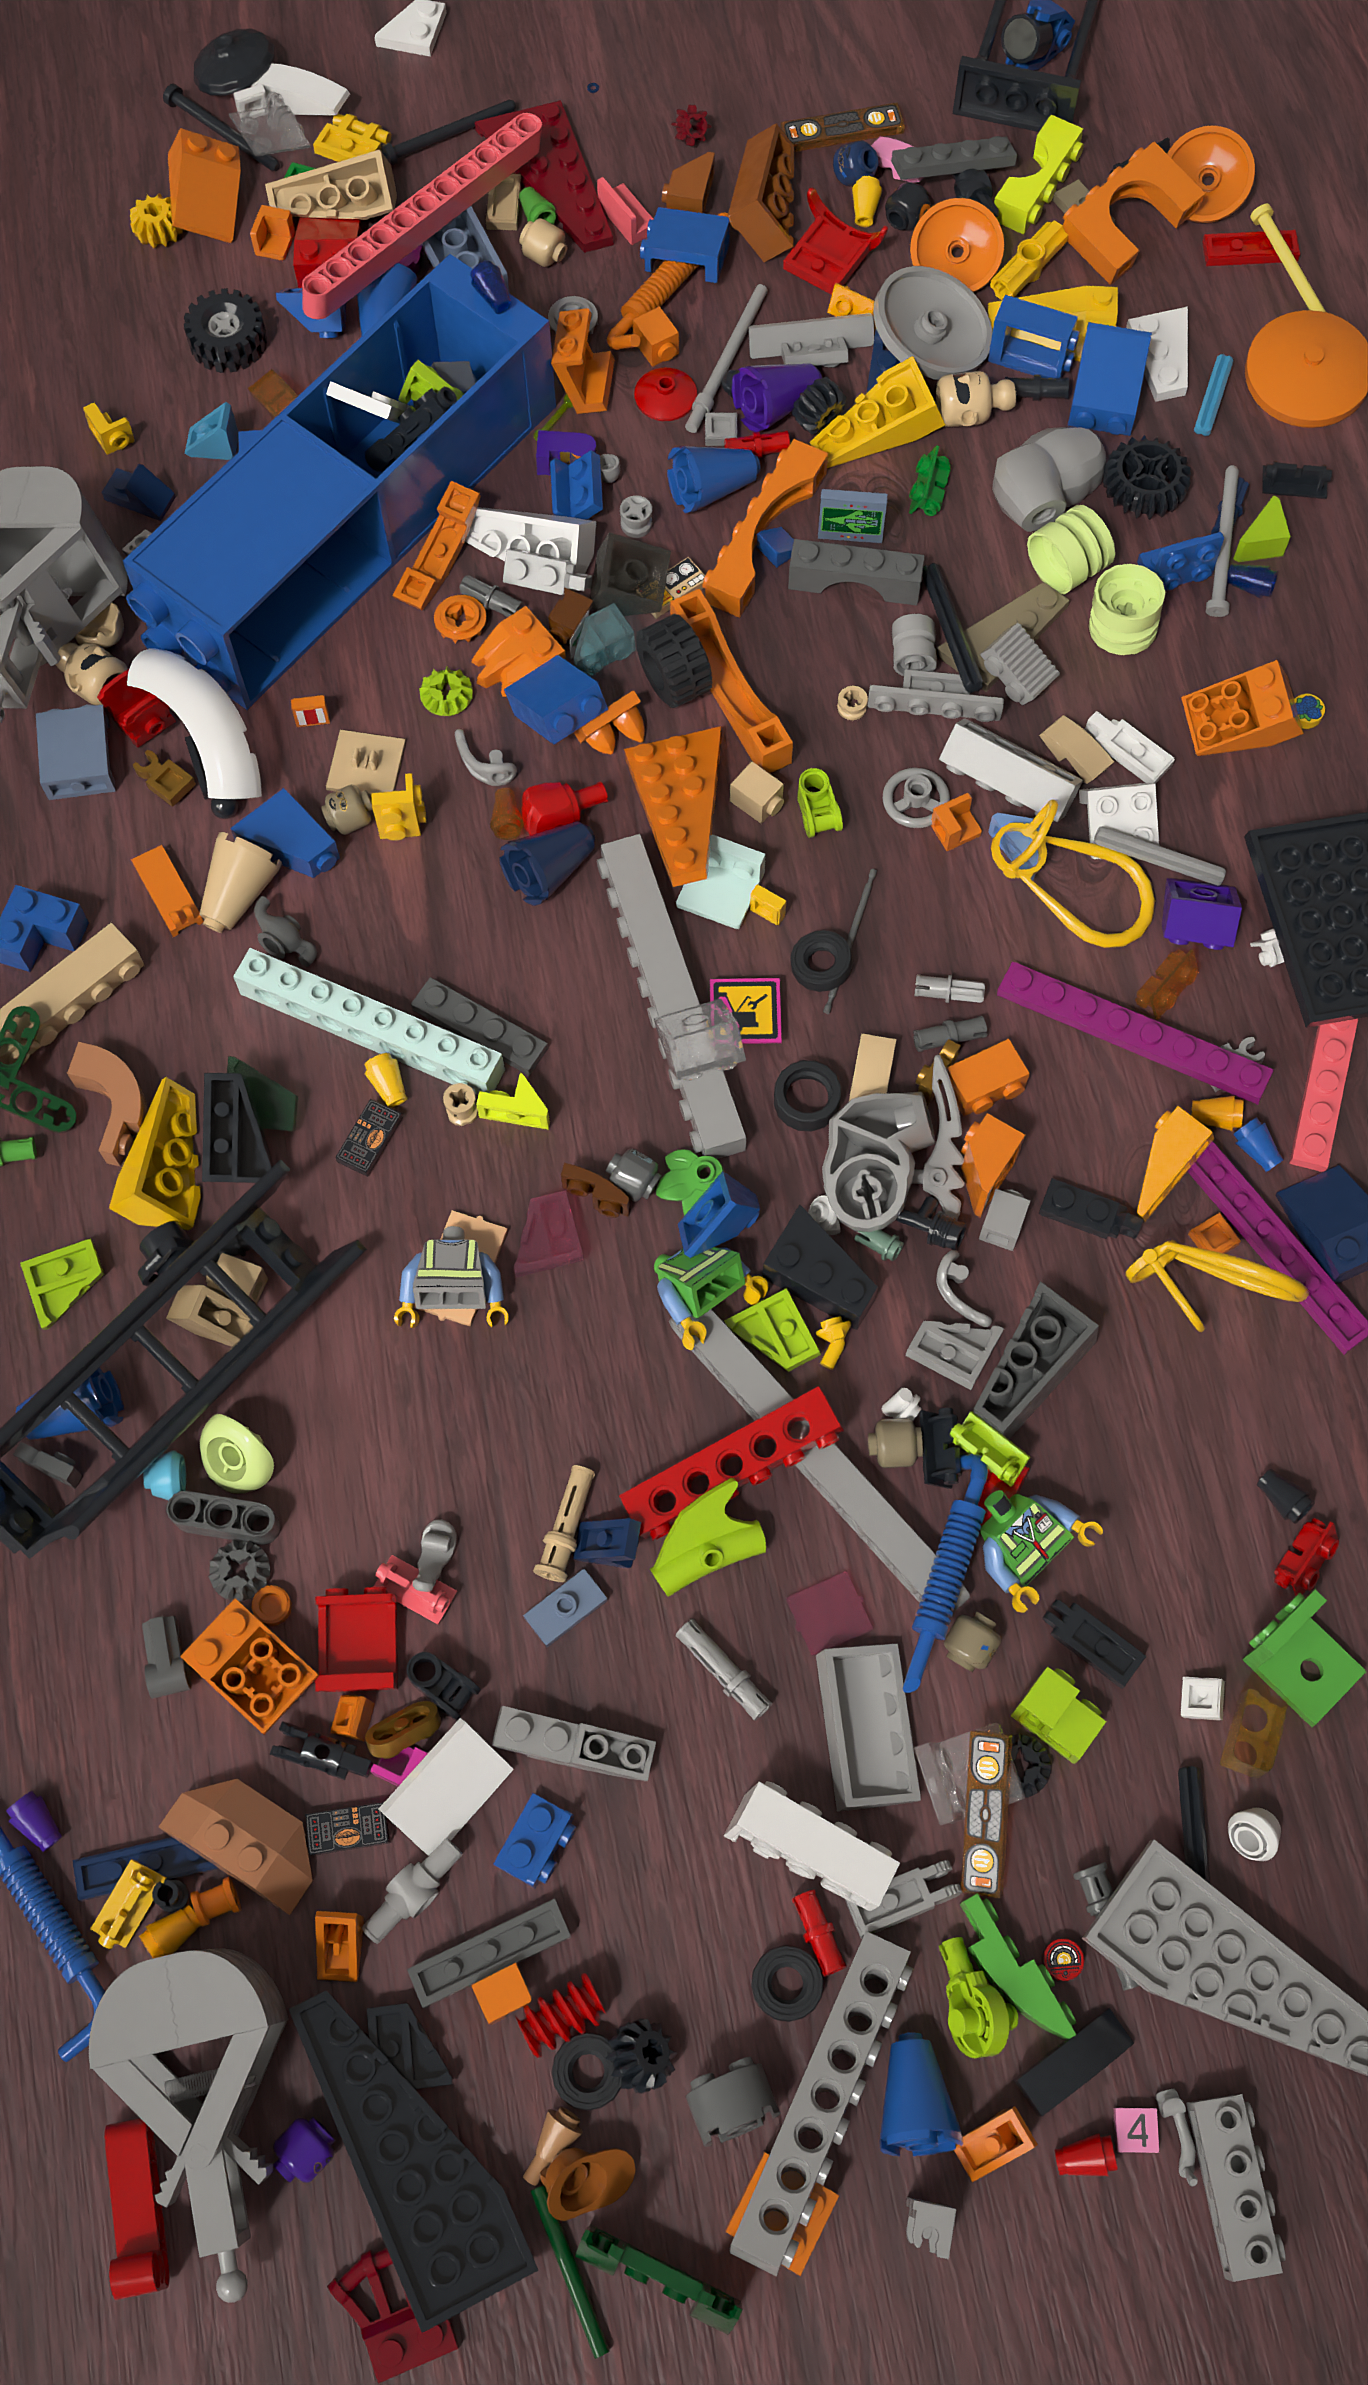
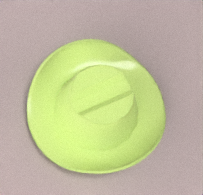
M215 1414L208 1420L201 1433L200 1452L205 1471L212 1481L222 1489L236 1494L252 1492L264 1486L273 1474L274 1462L270 1452L264 1446L260 1435L253 1433L249 1430V1427H245L234 1419L222 1414Z

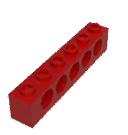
M818 1386L620 1494L619 1497L629 1517L641 1522L639 1536L645 1539L651 1536L654 1541L666 1536L679 1513L709 1490L730 1478H734L738 1482V1487L728 1500L730 1501L739 1495L737 1489L751 1482L752 1486L761 1484L773 1476L771 1470L784 1464L786 1468H789L806 1458L804 1452L818 1446L819 1450L834 1444L839 1440L837 1434L843 1432L844 1429L824 1392ZM797 1421H807L810 1425L808 1435L803 1439L792 1438L791 1428L793 1424ZM764 1439H773L776 1442L774 1454L767 1458L760 1457L758 1454L760 1442ZM731 1457H740L743 1462L742 1470L735 1476H728L725 1473L727 1460ZM699 1475H707L709 1478L708 1489L702 1494H694L692 1490L694 1478ZM666 1493H673L676 1498L675 1507L669 1512H661L659 1508L660 1498Z

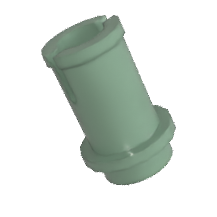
M881 1229L872 1232L858 1231L860 1235L857 1234L855 1236L856 1242H860L879 1253L883 1261L889 1259L893 1262L900 1254L904 1245L903 1242L899 1241L898 1235L891 1236Z

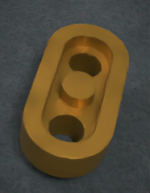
M430 1701L416 1702L373 1725L365 1735L371 1755L384 1759L392 1758L416 1742L431 1737L441 1725L437 1706Z

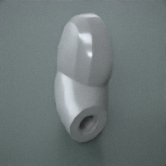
M1059 427L1042 430L1032 435L1021 446L1010 450L997 459L992 487L994 497L1001 510L1027 532L1039 530L1049 522H1055V519L1064 513L1066 507L1082 502L1086 496L1091 494L1101 484L1105 474L1106 451L1100 438L1089 429L1082 427Z
M922 1092L875 1093L854 1098L829 1120V1147L822 1166L824 1189L829 1204L840 1222L854 1231L872 1232L880 1230L896 1220L904 1209L908 1191L913 1180L915 1161L912 1153L936 1144L930 1113Z

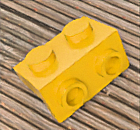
M412 773L405 774L406 791L371 793L372 808L380 839L401 840L405 837L421 836L420 823H426L425 803L422 800L421 785L414 784Z

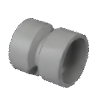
M909 614L896 619L892 624L893 665L896 673L904 676L905 669L933 672L937 664L936 649L934 648V621L922 614Z

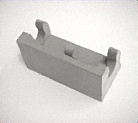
M907 2197L906 2206L909 2207L906 2235L908 2241L911 2244L914 2243L917 2248H920L923 2236V2238L929 2240V2252L935 2253L937 2257L949 2259L956 2209L948 2205Z

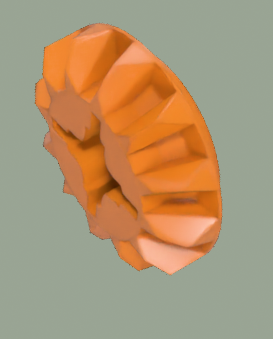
M468 595L448 597L435 610V627L441 633L443 639L448 637L455 644L458 640L464 639L470 642L471 637L475 635L480 636L483 627L486 626L485 608L477 599ZM464 611L466 621H463L462 625L457 627L455 620H458Z

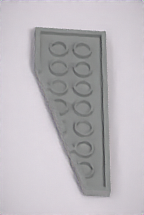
M1150 1840L1082 1939L1147 1992L1368 2076V2011L1156 1840Z

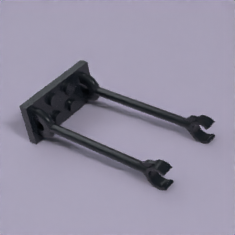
M995 0L977 57H961L952 114L1036 132L1041 130L1050 115L1073 124L1081 80L1076 78L1099 0L1086 1L1064 77L988 61L1007 0Z

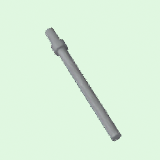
M758 284L703 392L699 393L692 404L693 411L685 425L689 432H697L705 413H710L714 405L713 398L722 382V377L728 371L768 292L764 285Z

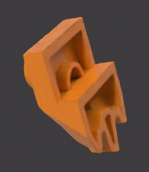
M525 606L501 621L493 629L471 662L478 667L486 665L478 675L476 684L488 688L501 682L502 697H506L504 691L506 687L556 655L563 659L566 656L562 646L529 608Z

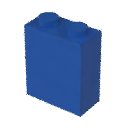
M556 655L504 689L514 715L553 745L608 710L598 682L559 655Z

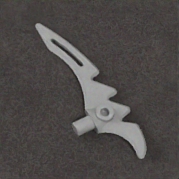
M936 1055L934 1057L932 1090L939 1109V1133L935 1148L927 1163H925L924 1170L914 1169L912 1183L923 1184V1190L932 1194L939 1201L944 1214L956 1218L957 1221L961 1201L950 1191L962 1188L964 1181L952 1166L963 1164L964 1158L951 1141V1138L961 1136L962 1128L953 1086L941 1056ZM939 1080H942L946 1091L951 1121L947 1120L946 1107L938 1083Z

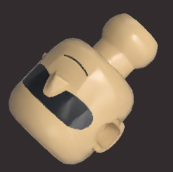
M981 371L944 375L937 383V408L947 427L982 424L989 419L992 408L1009 411L1015 407V385L1013 381L1003 379L997 384L990 385L988 375Z
M67 643L58 651L61 659L56 666L60 671L64 672L68 687L92 705H103L97 698L100 690L104 685L128 669L124 662L96 644L85 643L79 646L75 643Z

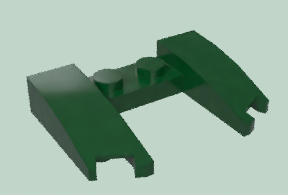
M591 2224L586 2228L575 2257L611 2276L614 2275L619 2262L626 2265L624 2274L646 2285L649 2278L665 2285L662 2293L682 2304H685L687 2297L694 2300L689 2316L727 2335L731 2333L739 2320L743 2310L742 2303L733 2296Z

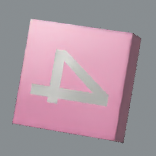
M1113 2108L1116 2152L1159 2153L1157 2108Z

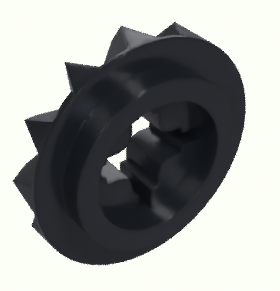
M1019 1733L1002 1738L1006 1743L1005 1764L1014 1762L1019 1753L1018 1749H1020L1023 1760L1030 1762V1764H1036V1767L1024 1771L1022 1783H1020V1776H1018L1016 1769L1004 1767L1003 1777L995 1786L1004 1794L1014 1798H1028L1037 1794L1045 1787L1050 1777L1052 1764L1047 1749L1035 1737Z

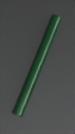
M542 2185L530 2192L594 2359L609 2353L610 2350L561 2222L556 2220L548 2211V2193L546 2187Z

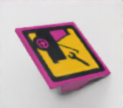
M780 978L710 979L711 1038L713 1044L782 1043Z

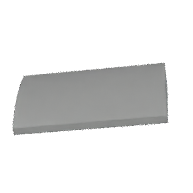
M898 1644L824 1649L816 1655L837 1812L920 1801L921 1797L906 1696L902 1689L904 1682Z

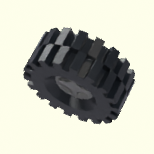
M228 288L221 289V294H215V290L208 291L209 297L204 298L203 295L197 297L198 304L191 303L188 307L189 313L184 315V330L190 351L194 355L195 360L199 364L203 362L204 367L208 370L215 366L216 372L223 373L224 368H229L230 373L237 372L236 367L240 365L244 370L249 367V360L254 363L259 360L258 352L264 353V343H267V335L262 313L257 302H253L252 297L248 294L242 298L241 291L234 289L233 294H229Z

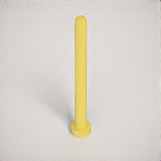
M1266 203L1257 207L1251 213L1250 218L1255 225H1261L1308 309L1326 312L1271 218L1274 211L1270 204Z

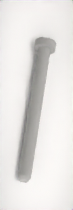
M1234 465L1229 466L1225 472L1219 532H1222L1224 536V541L1215 565L1212 600L1206 603V613L1214 617L1228 615L1230 606L1229 602L1225 601L1239 474L1238 468Z

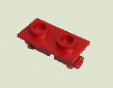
M1316 1518L1304 1524L1292 1543L1293 1547L1302 1551L1303 1554L1299 1556L1289 1550L1274 1571L1276 1575L1274 1582L1282 1588H1287L1289 1584L1292 1585L1295 1596L1299 1593L1303 1595L1306 1590L1311 1591L1319 1579V1569L1326 1559L1330 1560L1333 1558L1339 1546L1335 1525L1331 1521L1327 1528L1322 1521Z

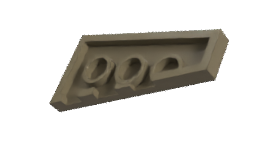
M1043 582L964 631L983 680L982 690L987 692L999 680V677L991 675L984 666L985 660L981 657L980 653L1005 630L1016 623L1021 624L1022 628L1026 630V633L1035 642L1068 608L1070 601L1068 598ZM945 642L936 648V656L958 672L948 643Z

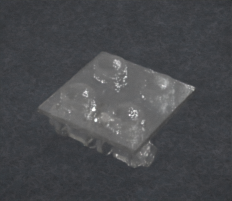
M268 93L265 108L229 113V117L255 156L310 148L311 146L304 136V128L296 121V116L290 107L285 105L284 99L279 93Z

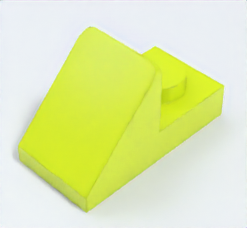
M522 1073L519 1075L515 1097H510L509 1094L498 1090H492L489 1093L479 1091L476 1104L479 1118L549 1130L548 1109Z

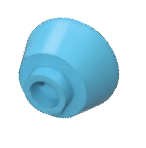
M175 1450L160 1455L143 1472L145 1489H151L153 1496L168 1501L174 1494L185 1491L186 1466L183 1455Z

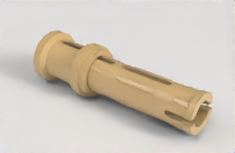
M572 1466V1472L553 1530L544 1536L545 1549L540 1564L535 1565L533 1570L538 1576L551 1581L566 1582L567 1574L565 1570L571 1552H575L577 1548L574 1536L592 1480L595 1476L594 1471L582 1466Z

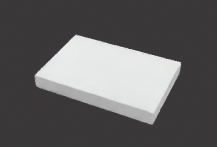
M459 1718L381 1805L379 1810L422 1851L430 1856L446 1838L450 1841L514 1769L465 1721Z

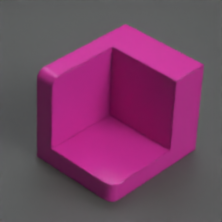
M407 1747L395 1757L381 1758L378 1765L373 1764L370 1772L374 1776L399 1787L428 1753L416 1747L415 1749Z

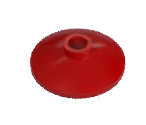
M663 367L651 370L639 379L635 387L634 397L637 407L647 417L658 421H673L684 417L692 410V404L697 397V388L692 378L685 372L675 368Z

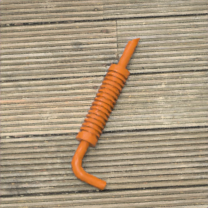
M724 212L718 215L727 217L728 213ZM664 260L659 268L652 273L621 307L623 318L610 330L607 336L608 346L614 350L638 347L640 337L637 334L625 335L633 327V319L659 306L661 307L699 265Z

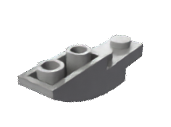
M502 1706L491 1746L526 1754L527 1757L617 1777L648 1781L656 1742L583 1723L574 1724Z

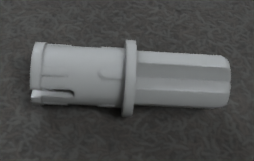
M917 974L915 985L921 986H916L915 997L946 999V1003H949L950 1000L983 1002L985 995V983L952 979V975H949L948 978Z

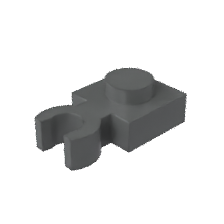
M20 1442L13 1456L19 1458L20 1462L36 1468L43 1474L76 1489L83 1477L74 1467L76 1461L60 1452H56L54 1456H51Z

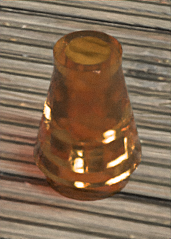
M501 788L495 792L490 828L497 838L512 840L520 835L524 822L515 799V792L509 788Z

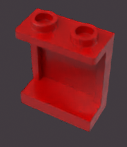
M366 1587L362 1595H349V1589L347 1588L325 1589V1596H316L315 1605H318L319 1676L315 1679V1691L322 1693L398 1689L397 1596L387 1593V1587Z

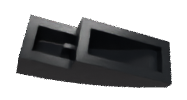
M1108 2008L1078 2030L1075 2036L1066 2039L1044 2055V2058L1015 2078L1014 2082L1037 2116H1044L1117 2059L1134 2042L1111 2009Z

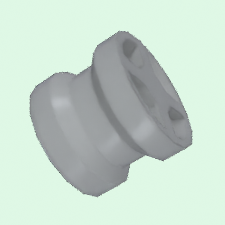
M630 496L622 501L620 505L622 531L632 538L646 536L652 529V506L650 501L642 496Z

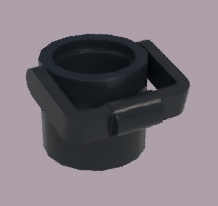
M170 1221L158 1226L145 1236L140 1243L139 1249L147 1259L137 1273L143 1285L149 1286L195 1242L189 1238L178 1222Z

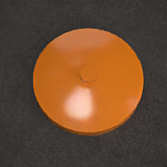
M1302 310L1284 314L1266 324L1251 343L1245 363V378L1248 389L1256 403L1266 413L1279 421L1307 428L1335 424L1353 414L1367 397L1368 342L1356 327L1336 315L1313 310Z

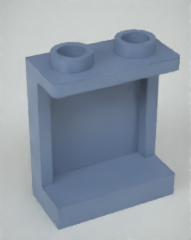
M89 704L80 708L51 709L47 712L36 713L40 784L48 800L116 791L115 779L110 770L107 729L110 728V720L103 705Z

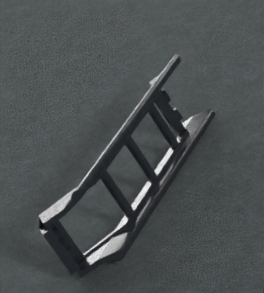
M279 1160L0 1428L1 1459L53 1411L61 1406L64 1410L68 1409L113 1453L111 1457L115 1460L92 1485L57 1514L0 1460V1541L14 1554L21 1550L30 1559L49 1543L64 1536L70 1540L76 1539L367 1250L359 1240H356L332 1251L315 1265L305 1254L304 1250L296 1245L280 1229L278 1223L260 1208L277 1191L290 1171L282 1160ZM237 1234L292 1287L267 1313L212 1259ZM198 1272L203 1276L207 1275L250 1318L248 1322L253 1326L199 1380L144 1326ZM129 1338L134 1342L139 1341L182 1385L181 1389L185 1392L130 1448L73 1393Z

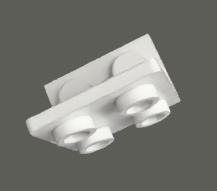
M1138 783L1079 790L1080 803L1087 804L1090 843L1095 844L1094 837L1098 828L1105 827L1159 846L1155 784ZM1091 856L1092 859H1100V858Z

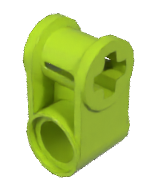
M810 768L805 770L799 778L797 799L808 838L814 837L815 833L831 829L842 831V816L839 805L835 801L829 777L821 769ZM816 787L820 791L810 792L806 788Z

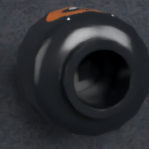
M912 182L901 184L891 194L885 204L886 218L889 224L897 230L907 231L915 229L920 218L931 208L930 199L925 188Z

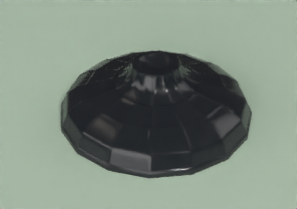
M252 28L235 29L223 33L211 40L197 56L194 62V82L200 91L211 96L229 95L244 90L257 82L269 70L275 58V46L268 36Z

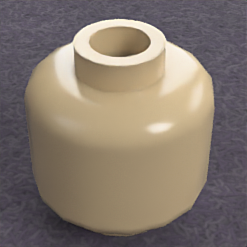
M539 218L534 222L529 221L520 235L519 243L522 245L523 255L543 267H549L555 261L559 263L567 251V245L564 244V231L545 219Z

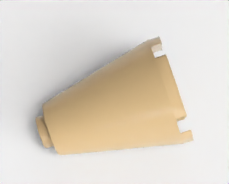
M219 832L216 838L199 914L205 919L203 925L219 933H222L224 928L231 930L277 874L282 865L279 859L272 863L270 861L271 853L242 838L236 837L234 842L225 840L228 835L225 832Z

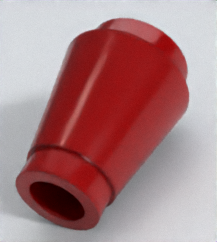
M1099 2132L1062 2148L1054 2149L1059 2175L1109 2176L1108 2172L1118 2170L1111 2135L1101 2137Z

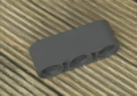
M180 1491L174 1494L167 1503L166 1512L168 1517L181 1531L186 1533L267 1545L278 1537L281 1529V1524L275 1513L262 1503L190 1491ZM195 1505V1512L190 1518L179 1519L180 1510L184 1506ZM232 1511V1518L227 1524L223 1526L215 1524L216 1518L221 1512ZM257 1518H269V1525L265 1530L261 1532L252 1531V1525Z

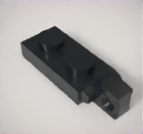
M1051 1178L1038 1213L1041 1216L1107 1239V1237L1117 1238L1118 1234L1136 1239L1144 1220L1126 1213L1128 1208L1119 1205V1202Z

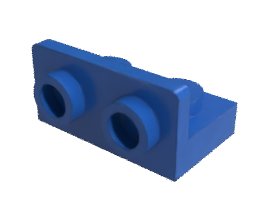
M590 450L569 465L557 458L550 461L552 511L554 515L587 520L603 509L600 455Z
M532 1793L493 1863L494 1866L536 1889L539 1882L546 1884L557 1862L552 1860L559 1845L566 1848L576 1830V1826L571 1824L574 1820V1815Z

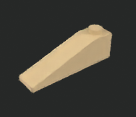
M381 150L265 184L269 205L290 210L292 217L366 220L392 212L395 209L397 198L391 164Z

